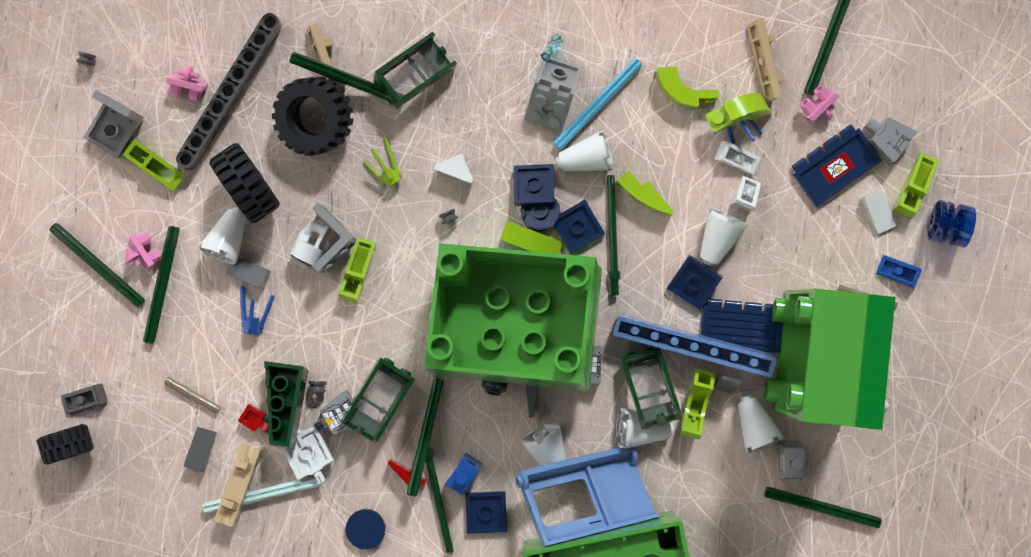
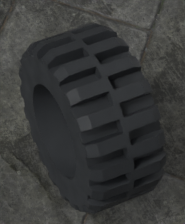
M324 77L301 78L286 84L283 87L284 90L279 91L276 96L279 100L273 103L275 113H272V119H275L276 123L273 127L275 131L278 130L279 132L277 136L279 140L285 141V146L289 150L294 149V152L297 154L313 156L337 149V146L345 142L344 137L349 136L351 129L348 127L353 125L354 119L350 118V114L353 113V107L349 108L348 102H350L348 96L343 95L344 90L341 86L335 87L336 82L326 80ZM308 97L318 100L325 110L326 123L319 135L308 132L300 119L301 105Z
M233 143L211 158L209 162L211 168L250 223H257L279 207V200L239 143Z

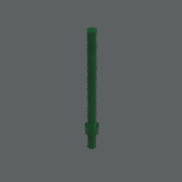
M607 175L610 252L608 279L611 280V295H619V279L621 278L620 271H618L615 175Z
M429 444L425 462L446 553H450L454 549L433 461L434 452Z

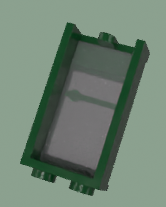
M434 32L428 34L374 73V84L378 89H382L385 92V97L389 104L395 105L397 109L453 71L457 65L455 60L451 63L445 56L447 53L446 49L443 46L439 48L433 40L435 37Z
M651 347L643 352L629 353L621 357L622 368L641 429L681 419V410L661 349Z
M385 357L384 359L379 358L375 362L369 375L340 420L341 423L373 443L378 442L415 380L411 377L412 374L403 368L401 370L394 366L395 363Z

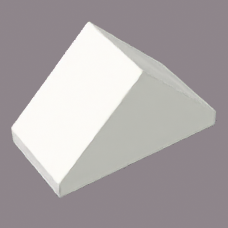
M462 154L441 162L434 167L435 171L471 185L474 182Z
M742 176L731 205L748 212L753 211L756 206L761 183Z

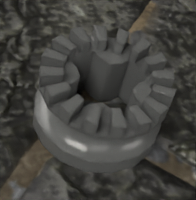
M78 51L79 58L76 59V62L90 66L95 65L93 63V60L96 59L95 55Z
M455 209L439 215V218L443 220L441 222L442 225L459 218L455 215Z
M308 381L310 384L308 391L326 392L324 386L327 385V382Z

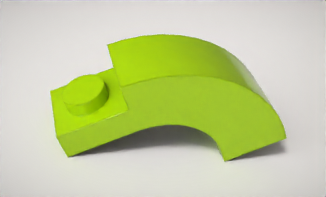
M658 67L656 69V77L661 90L668 99L681 107L697 109L699 101H702V104H713L719 98V90H693L686 87L679 78L678 67Z
M749 93L722 103L723 106L705 116L714 134L741 121L753 120L754 122L772 112L761 93Z
M696 368L683 408L680 435L700 440L706 408L714 388L716 373Z

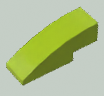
M135 138L122 154L173 192L185 177V174Z
M922 152L919 153L893 209L894 212L909 219H912L918 213L922 199L928 192L939 160Z
M630 170L616 181L625 193L645 207L665 215H671L674 212L649 181L641 185Z
M509 221L506 222L500 241L532 252L559 254L563 242Z
M357 237L344 273L345 276L338 293V299L358 305L373 258L376 242Z

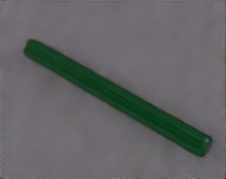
M838 0L804 90L808 95L813 96L814 90L820 83L851 0Z
M292 52L289 62L291 64L387 100L385 92L382 89H378L371 81L296 52ZM396 92L400 98L404 96V94Z
M54 223L50 227L49 231L133 305L141 307L144 304L145 299L60 224Z
M169 226L143 337V342L153 344L155 342L180 231L178 227Z
M434 378L408 484V496L416 497L418 495L444 380L440 378Z
M766 487L764 491V496L769 499L874 528H880L882 519L873 515L772 487Z

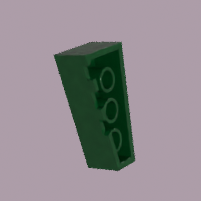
M264 361V368L266 369L265 384L267 387L269 444L278 448L295 450L309 370L304 366Z

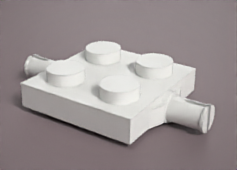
M315 425L307 430L300 431L298 428L295 450L282 448L297 480L314 475L318 485L326 482L321 470L335 460Z

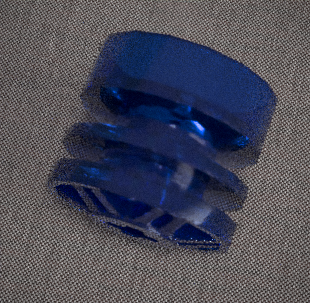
M938 200L929 218L928 239L932 242L939 241L942 244L949 240V244L952 246L967 247L975 229L976 209L973 206L959 204L955 209L953 202L946 203L945 200Z

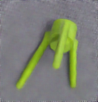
M384 137L393 169L391 167L386 168L373 148L371 153L383 170L382 176L367 161L363 163L380 180L382 185L386 184L389 188L401 180L399 175L402 173L397 167L388 138Z

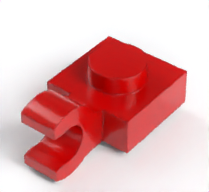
M248 404L238 422L254 432L260 428L268 433V421L264 420L267 414L252 404Z

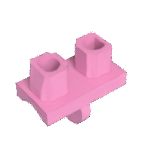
M190 65L186 67V70L179 69L178 75L172 74L171 77H167L166 81L167 84H170L169 90L171 95L181 96L183 88L189 89L188 98L195 101L201 98L203 91L207 89L208 82L196 80L199 78V74L194 73L193 66Z
M819 85L814 90V94L818 99L813 103L811 99L807 98L800 104L804 112L801 115L811 122H814L816 119L821 121L824 117L831 120L833 118L831 111L835 108L833 103L839 98L835 92Z
M145 232L136 236L134 233L129 236L130 239L128 241L135 252H133L131 247L127 248L125 251L129 256L124 259L125 262H133L137 267L141 265L138 260L140 258L147 271L153 269L154 264L162 256L156 248L148 253L145 251L144 247L151 243L148 234Z

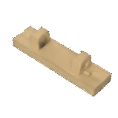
M758 19L748 24L747 29L763 96L766 102H770L782 97L779 83L785 81L784 73H776L770 44L776 42L775 35H767L764 19Z
M318 24L309 25L306 33L315 59L332 66L326 50L334 45L332 37L323 39ZM322 76V77L326 78V80H332V81L336 82V86H335V87H339V86H344V85H345V84L340 83V82H338V81H335V80H333V79H330V78H327V77H325V76Z
M241 444L215 515V522L235 527L262 450Z

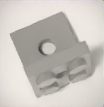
M545 55L534 83L524 120L562 132L583 67ZM544 106H551L553 110L548 111L544 108Z
M95 90L92 98L103 104L83 138L120 158L144 117ZM114 125L116 127L115 135L108 136L107 128Z
M317 203L312 209L341 237L312 266L317 272L328 273L335 267L336 264L334 262L338 258H344L350 252L349 247L356 241V238L322 204Z

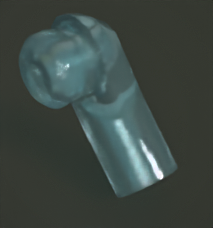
M554 34L551 36V41L547 43L541 54V58L544 61H549L551 56L562 47L563 40L561 35Z

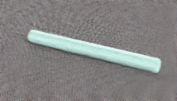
M315 476L247 492L243 505L319 487L320 485H318ZM221 499L204 503V513L217 512Z

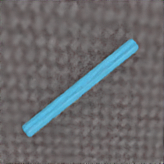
M636 58L633 59L554 141V145L559 150H562L641 68V62Z

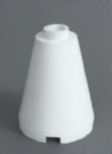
M599 131L559 152V157H556L558 168H562L564 172L607 171L614 169L611 165L613 164V157L609 142H604L603 139L607 137L605 132Z
M237 207L228 209L201 242L199 250L208 256L210 254L213 255L218 261L236 265L247 219L242 211Z
M711 208L708 213L700 257L703 259L702 262L712 267L714 264L718 265L744 232L747 224L732 215H726L720 210Z
M752 395L740 399L741 403L738 404L744 447L747 454L752 453L751 448L758 451L778 443L777 439L784 440L783 434L757 397L752 398Z
M620 408L622 413L617 414L616 437H620L621 442H617L620 448L626 449L667 440L670 438V435H673L674 427L670 422L642 430L636 410Z
M557 423L544 425L546 429L543 430L536 428L523 437L524 447L539 466L566 460L561 429Z

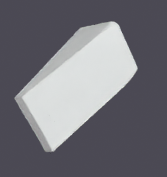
M722 141L714 159L754 176L761 157L728 141Z
M882 189L861 198L877 235L896 226Z

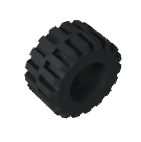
M86 424L54 432L36 440L43 464L46 465L81 455L94 449Z

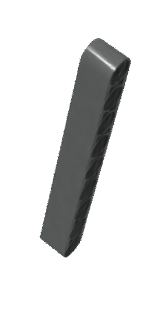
M264 14L179 150L176 162L180 167L187 170L194 169L205 154L279 34L282 23L275 14ZM269 20H276V24L274 27H267V22ZM260 36H264L265 42L262 45H257V39ZM250 53H254V60L252 62H246V56ZM243 70V78L236 79L237 71ZM229 87H233V94L231 96H226L225 90ZM222 104V112L216 114L214 110L216 105ZM212 121V128L205 131V123ZM201 138V140H202L201 146L198 147V148H195V147H194V141H195V139ZM190 155L191 162L188 165H184V157Z

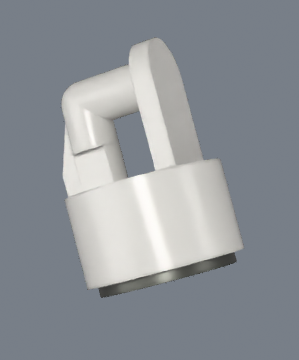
M310 221L299 233L289 252L290 256L312 267L324 253L322 247L330 234L331 227L328 225L324 227L314 221ZM314 232L320 235L315 245L309 242Z

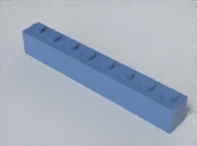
M618 313L613 335L770 378H772L777 360L774 354Z

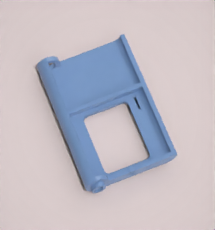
M616 447L518 471V475L515 476L516 485L518 488H521L543 547L660 517L659 513H656L636 467L638 454L635 447L626 449ZM576 481H583L596 510V515L546 527L533 497V492Z

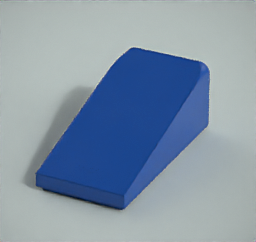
M883 255L876 274L915 289L922 269Z

